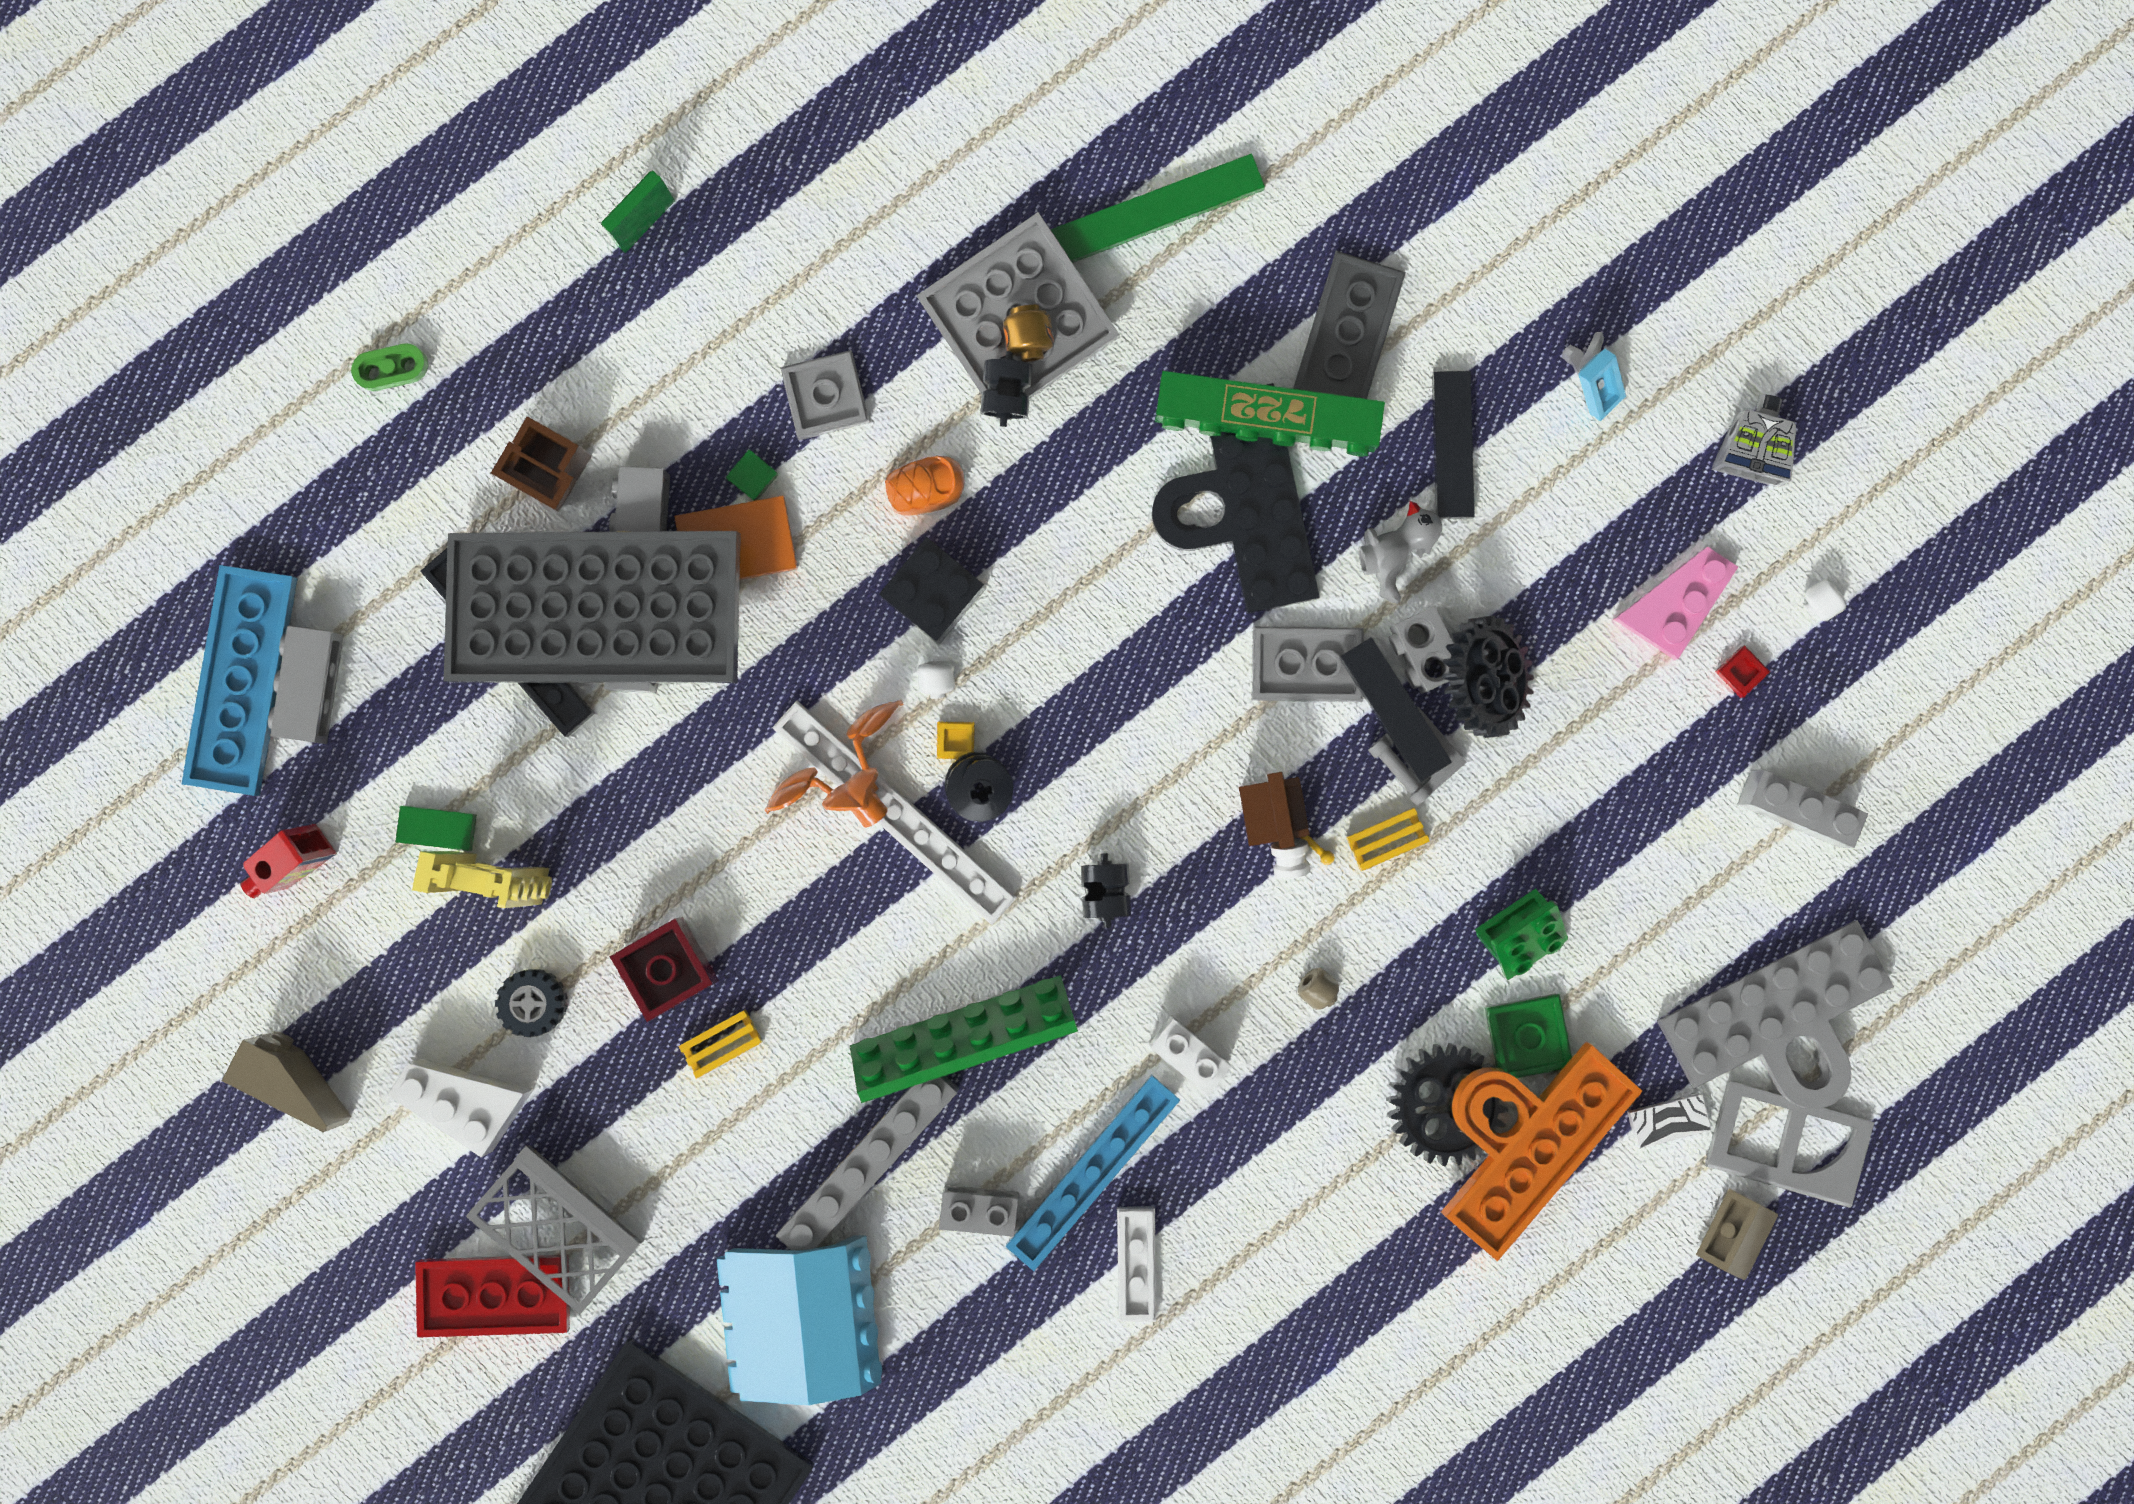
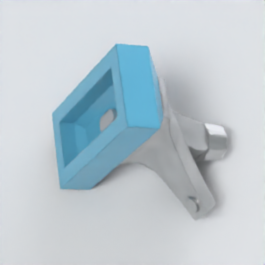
M1602 332L1594 334L1585 355L1580 349L1572 345L1566 347L1562 352V358L1573 366L1580 378L1590 415L1599 421L1605 418L1626 397L1616 355L1607 349H1603L1600 352L1604 341Z

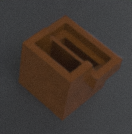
M527 416L513 441H509L491 474L559 512L589 462L591 455L576 443Z
M1283 772L1267 774L1268 782L1239 787L1249 846L1279 841V847L1283 849L1295 847V838L1310 836L1300 777L1284 779Z

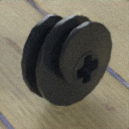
M969 752L958 757L949 767L945 776V793L951 807L958 815L965 819L978 822L995 819L1007 809L1012 801L1014 786L1008 770L1000 761L988 754ZM982 782L984 790L976 793L973 785Z

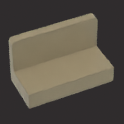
M1728 1189L1695 1255L1729 1274L1746 1280L1778 1214Z

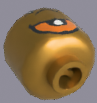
M1036 304L1022 305L1010 309V315L1003 321L1007 351L1013 352L1015 356H1021L1022 362H1033L1043 359V352L1048 351L1054 345L1049 313L1040 310L1039 305Z

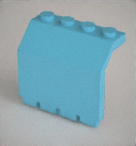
M853 1235L834 1245L807 1250L733 1248L726 1251L725 1256L716 1258L719 1285L729 1287V1289L720 1291L723 1322L732 1323V1326L724 1328L727 1359L736 1360L735 1363L728 1365L730 1392L740 1393V1401L809 1406L861 1396L882 1383V1365L879 1361L877 1343L878 1327L875 1323L873 1304L875 1295L870 1275L871 1255L868 1250L866 1235Z

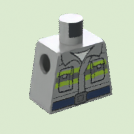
M1762 394L1759 397L1756 411L1744 410L1735 416L1711 470L1778 488L1791 482L1796 424L1793 421L1778 418L1782 403L1781 398Z

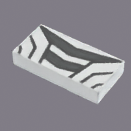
M1700 1093L1627 1111L1636 1147L1639 1149L1712 1131L1703 1095Z

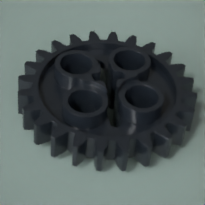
M1495 616L1470 618L1468 623L1459 625L1460 632L1452 633L1455 644H1448L1446 646L1451 654V658L1443 659V663L1449 667V672L1443 674L1442 678L1450 681V686L1444 690L1445 694H1452L1453 696L1449 708H1458L1455 719L1457 721L1465 720L1464 729L1473 730L1474 736L1491 738L1509 735L1510 730L1518 729L1517 721H1524L1526 719L1522 709H1529L1531 707L1526 696L1534 694V691L1528 687V681H1532L1534 676L1527 671V668L1532 665V660H1525L1524 657L1528 647L1519 646L1522 635H1513L1514 625H1505L1504 618L1495 619Z
M1448 1043L1444 1053L1441 1046L1433 1044L1432 1055H1429L1422 1048L1419 1049L1420 1060L1418 1062L1410 1057L1406 1058L1410 1067L1408 1071L1396 1069V1072L1402 1078L1401 1082L1389 1083L1397 1091L1395 1096L1386 1097V1101L1396 1106V1109L1386 1113L1390 1119L1398 1120L1391 1127V1130L1396 1134L1404 1133L1399 1142L1404 1147L1412 1144L1410 1153L1418 1157L1424 1151L1423 1160L1431 1164L1436 1155L1438 1163L1442 1166L1447 1165L1449 1156L1458 1166L1462 1164V1154H1465L1473 1161L1476 1160L1474 1149L1480 1147L1457 1126L1452 1113V1103L1447 1106L1448 1111L1434 1106L1446 1105L1447 1098L1453 1100L1456 1091L1455 1082L1460 1075H1469L1481 1068L1496 1067L1491 1063L1482 1065L1485 1056L1477 1052L1471 1057V1049L1463 1046L1458 1053L1456 1045ZM1432 1081V1093L1426 1098H1420V1086L1424 1082ZM1491 1097L1483 1104V1114L1489 1119L1488 1122L1491 1130H1493L1494 1126L1505 1127L1506 1125L1497 1117L1499 1113H1506L1509 1109L1499 1104L1501 1099L1498 1097ZM1418 1107H1431L1430 1109H1425L1420 1113H1416V1108ZM1438 1118V1130L1431 1135H1427L1425 1132L1427 1122L1430 1119Z

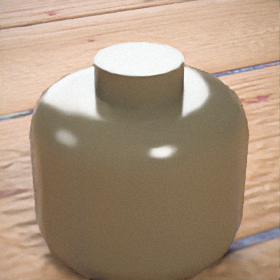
M1314 968L1301 979L1297 991L1299 997L1315 1010H1322L1327 1006L1331 1007L1337 1001L1339 983L1324 969Z

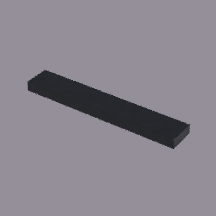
M447 548L420 571L445 601ZM518 683L564 737H569L595 714L569 683Z

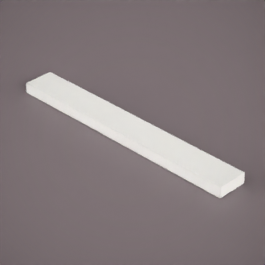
M796 701L772 727L837 787L847 782L859 771H862L857 753L799 701ZM878 774L875 784L879 789L875 793L888 811L877 823L993 925L1017 897L886 779Z

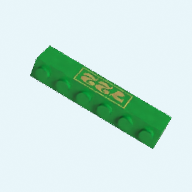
M1162 371L1155 422L1162 423V428L1172 431H1183L1184 426L1199 428L1200 434L1208 436H1220L1222 431L1236 433V438L1244 441H1257L1258 437L1272 438V443L1280 446H1294L1295 442L1310 444L1309 448L1316 451H1331L1332 447L1346 449V453L1349 455L1364 457L1368 456L1369 452L1374 453L1379 447L1385 402Z

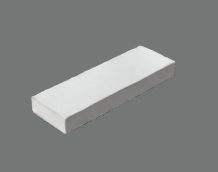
M1117 1207L1119 1322H1156L1155 1208Z

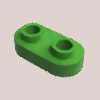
M407 343L360 354L352 363L351 374L354 381L364 389L379 391L421 380L427 373L428 360L426 355L416 346ZM414 359V368L412 370L406 371V362L408 360ZM378 367L379 375L374 379H370L369 373L371 369Z

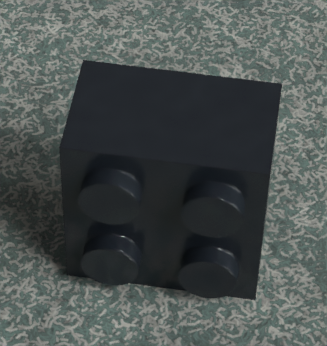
M926 537L879 595L939 646L986 589L981 581Z

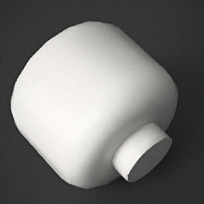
M1828 579L1822 580L1805 592L1804 596L1808 603L1803 606L1810 617L1816 615L1821 621H1828L1846 609V602L1833 582Z
M929 661L918 666L919 690L924 694H930L931 699L944 698L945 693L951 692L955 688L954 667L952 663L948 661Z

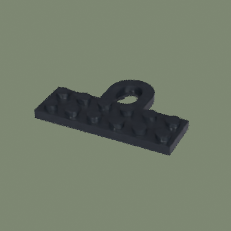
M1222 431L1220 436H1209L1216 470L1175 478L1159 490L1154 499L1151 512L1153 527L1157 535L1168 546L1181 551H1195L1231 543L1246 614L1318 600L1320 596L1288 447L1273 444L1272 438L1258 437L1257 441H1244L1237 439L1236 433ZM1210 493L1221 500L1224 507V515L1222 520L1214 526L1201 528L1195 524L1185 525L1177 517L1178 509L1182 505L1190 503L1199 494Z

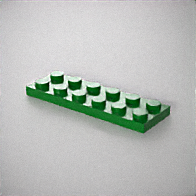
M1061 975L1041 980L1036 984L1014 991H1007L1002 995L981 1002L971 1003L966 1007L945 1014H938L930 1019L909 1026H902L894 1031L873 1038H866L850 1045L856 1090L861 1103L1078 1032Z

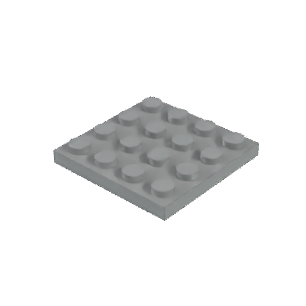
M1039 212L916 295L981 395L983 391L988 389V385L983 382L985 360L1006 358L1007 348L1003 321L1010 315V309L1036 304L1039 305L1040 310L1049 313L1051 318L1054 345L1048 351L1043 352V359L1027 362L1033 365L1031 387L1025 389V393L1030 398L1120 338V334ZM1013 355V359L1022 361L1021 356Z

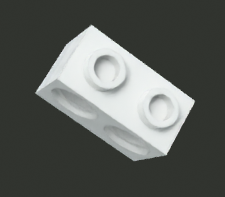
M1172 1015L1149 1042V1047L1208 1096L1232 1068L1227 1060Z

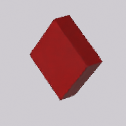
M1745 645L1734 652L1715 671L1740 698L1745 697L1770 673L1764 664Z

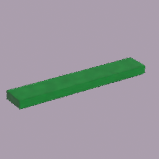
M1251 153L1050 230L1071 262L1075 263L1262 192L1265 189V185Z

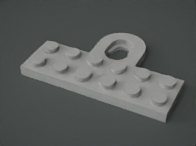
M1857 920L1657 1020L1692 1088H1697L1759 1056L1777 1090L1787 1101L1803 1108L1821 1109L1839 1101L1846 1093L1851 1081L1849 1058L1829 1020L1890 990L1894 985ZM1806 1036L1817 1046L1819 1052L1817 1063L1820 1067V1076L1813 1082L1805 1081L1799 1072L1790 1068L1787 1062L1786 1048L1795 1037Z

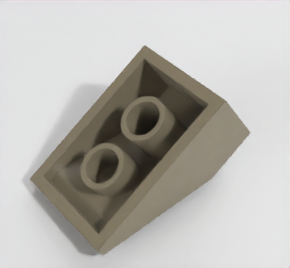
M273 1031L272 1034H260L259 1036L242 1040L221 1081L323 1133L349 1122L351 1115L306 1053L293 1045L294 1040L291 1037Z

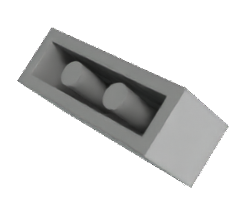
M287 626L286 634H283L279 645V651L282 656L281 669L277 671L274 678V690L277 692L275 707L271 708L268 716L271 737L327 744L344 635L329 631Z
M1767 770L1750 771L1737 803L1740 807L1838 848H1855L1869 814Z

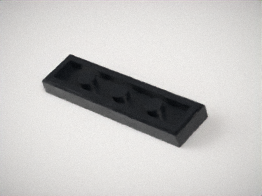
M1471 371L1433 372L1435 514L1440 519H1473L1475 513Z
M1372 637L1339 657L1419 783L1452 763Z

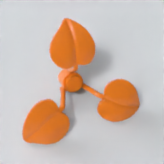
M902 700L884 703L871 708L859 716L848 729L846 735L849 739H853L862 771L853 775L844 784L832 789L820 779L814 778L818 773L815 767L800 770L789 776L777 787L765 807V812L769 814L770 811L783 809L801 798L809 787H819L828 794L822 803L826 810L852 811L865 828L879 822L886 815L888 809L875 793L879 789L875 784L879 772L876 768H869L862 748V742L865 737L879 730L898 706L904 705Z

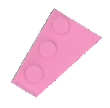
M1706 547L1613 620L1672 659H1679L1738 569V566L1711 548Z

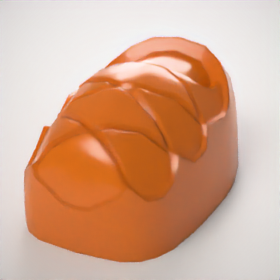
M933 456L911 462L892 471L887 475L885 485L893 510L900 515L912 516L939 511L958 502L964 489L965 479L963 470L956 460L946 456Z

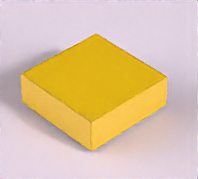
M937 722V759H957L964 754L974 752L975 722Z

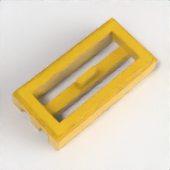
M1411 808L1346 837L1360 871L1369 869L1430 842L1423 830L1424 827L1421 821L1418 819L1415 808ZM1408 818L1410 819L1412 825L1365 846L1358 847L1356 841ZM1415 832L1418 837L1366 861L1362 856Z
M745 1009L678 1047L687 1058L685 1060L693 1069V1074L697 1079L759 1045L763 1040ZM740 1020L743 1021L745 1027L700 1052L693 1053L691 1049L693 1046ZM748 1033L750 1034L752 1040L703 1067L700 1066L698 1061L740 1037Z

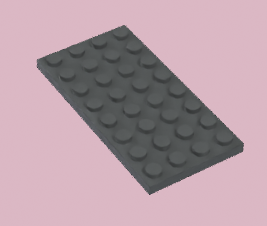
M737 531L448 533L444 682L737 683L741 533Z

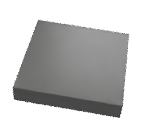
M852 350L780 367L798 440L870 423Z

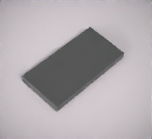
M1339 251L1335 252L1293 389L1367 399L1406 272Z

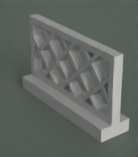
M531 1145L525 1146L514 1162L466 1215L470 1221L579 1315L643 1243V1241ZM519 1169L530 1178L531 1194L509 1196L508 1180ZM536 1184L546 1193L536 1194ZM503 1187V1197L493 1198ZM552 1197L556 1200L559 1208V1219L538 1221L536 1198ZM531 1199L532 1221L510 1223L509 1201ZM504 1201L505 1224L489 1225L478 1215L489 1202ZM564 1208L574 1217L564 1218ZM580 1221L587 1227V1243L566 1245L565 1223ZM559 1223L560 1246L539 1248L538 1225ZM532 1226L533 1248L518 1250L511 1244V1228ZM505 1228V1238L495 1229ZM592 1232L603 1242H593ZM609 1246L620 1257L610 1268L594 1269L593 1247ZM588 1248L589 1270L567 1272L566 1250ZM561 1250L562 1273L546 1274L540 1269L539 1252ZM534 1253V1263L524 1254ZM605 1273L595 1285V1274ZM589 1275L590 1292L579 1302L568 1293V1277ZM561 1277H562V1286H563V1287H561V1286H560L556 1281H554L552 1278H561Z

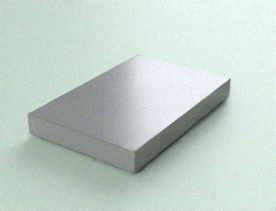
M1253 626L1251 701L1363 702L1362 693L1339 657L1364 642V628Z

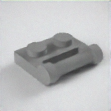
M1417 707L1451 759V764L1428 777L1429 779L1422 785L1392 751L1390 746L1393 742L1387 733L1368 749L1374 758L1379 757L1409 791L1411 794L1409 798L1416 806L1427 799L1439 786L1467 763L1419 707Z

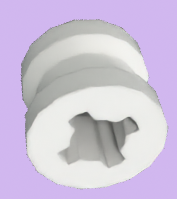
M1295 839V847L1280 849L1279 841L1271 845V853L1276 857V864L1273 867L1276 877L1297 878L1311 872L1310 863L1306 860L1305 856L1309 850L1306 840Z

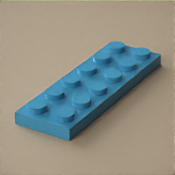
M223 565L219 566L182 785L260 796L271 729L268 726V716L271 708L275 707L277 692L274 690V678L277 671L281 669L282 663L279 645L283 634H286L287 626H290L298 578Z

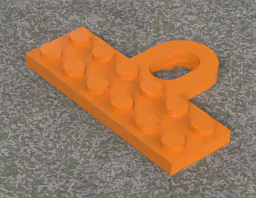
M1588 1042L1583 1044L1539 1097L1505 1070L1486 1067L1473 1071L1458 1085L1453 1096L1452 1113L1460 1130L1489 1156L1443 1208L1441 1213L1498 1262L1642 1093V1090ZM1498 1097L1503 1102H1514L1517 1106V1121L1509 1131L1504 1133L1492 1132L1488 1122L1489 1119L1483 1114L1482 1110L1483 1104L1487 1099Z

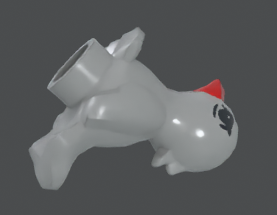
M1410 501L1407 517L1400 528L1377 536L1373 528H1367L1364 535L1365 546L1358 548L1359 561L1364 575L1376 573V578L1380 582V597L1396 604L1401 601L1400 593L1396 587L1397 575L1405 566L1410 552L1417 550L1419 558H1422L1424 553L1430 554L1433 545L1438 541L1442 532V522L1439 516L1432 511L1422 509L1415 502Z

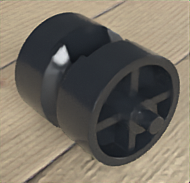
M1010 351L1006 352V358L988 359L984 363L983 382L988 385V389L982 392L980 414L996 417V419L1000 420V427H1007V420L1027 419L1029 415L1030 396L1025 393V389L1031 387L1033 365L1013 359L1014 353Z
M1102 853L1101 861H1097V865L1081 866V885L1087 889V894L1082 897L1083 918H1100V921H1104V928H1111V921L1115 920V917L1131 916V896L1125 892V887L1130 884L1129 863L1112 864V860L1108 861V853Z

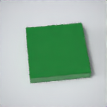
M652 170L601 222V225L614 243L626 253L675 202V199L663 179Z
M1555 993L1484 1007L1496 1068L1507 1071L1515 1078H1522L1562 1070L1571 1060L1572 1054L1560 994Z

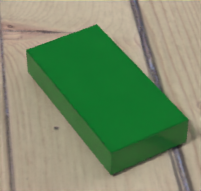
M400 806L395 842L472 851L477 814Z

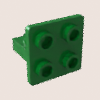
M1536 888L1475 929L1477 937L1498 961L1501 971L1507 980L1516 975L1526 973L1535 962L1545 955L1556 953L1568 940L1557 904L1553 900L1547 902Z

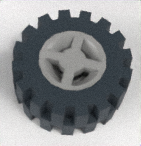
M540 969L520 971L507 978L503 982V986L498 989L496 994L499 996L495 1000V1007H498L499 1011L496 1013L497 1018L502 1019L504 1022L502 1026L506 1030L510 1029L512 1034L524 1037L540 1036L554 1029L562 1021V1016L567 1011L565 1000L568 997L567 993L563 992L562 988L564 985L562 982H558L555 979L556 976L552 973H546L545 970Z

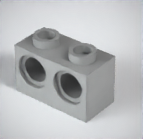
M1436 606L1428 608L1390 627L1392 635L1388 636L1389 642L1397 656L1403 655L1408 666L1404 670L1405 675L1413 689L1419 688L1420 693L1423 694L1449 682V680L1442 678L1443 674L1449 672V667L1443 663V659L1451 658V654L1446 646L1454 643ZM1413 625L1421 627L1425 632V641L1421 645L1414 644L1408 637V630ZM1427 659H1435L1440 663L1441 674L1438 678H1431L1426 674L1424 665Z
M945 1185L942 1194L939 1230L1014 1237L1019 1192Z

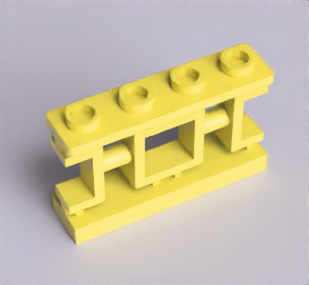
M420 851L412 887L413 891L423 893L467 891L482 894L484 897L489 898L499 896L497 907L501 908L541 905L543 898L547 899L551 891L552 877H548L549 868H503L492 866L488 863H476L477 854L465 851Z

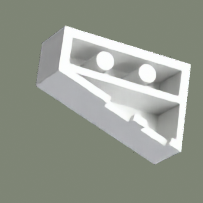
M420 1059L407 1064L387 1095L478 1156L483 1157L493 1152L534 1089L501 1082L499 1079L486 1078L468 1073L465 1070Z

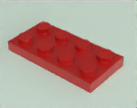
M566 1254L567 1272H569V1254ZM539 1255L540 1269L546 1274L562 1273L561 1255ZM512 1256L419 1259L415 1262L417 1338L567 1333L570 1330V1306ZM527 1256L534 1263V1256ZM561 1277V1278H552V1279H553L554 1281H556L561 1287H563V1286H562V1277ZM568 1277V1293H570V1292H569V1277Z

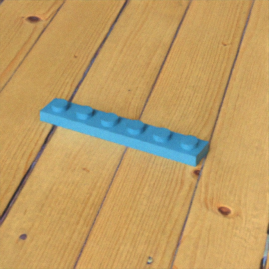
M1151 1074L1017 1230L1014 1237H1011L1005 1247L1031 1270L1035 1271L1179 1103L1180 1098Z

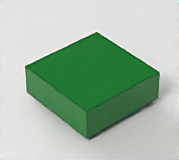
M748 450L729 472L726 479L751 500L756 501L779 474L751 450Z

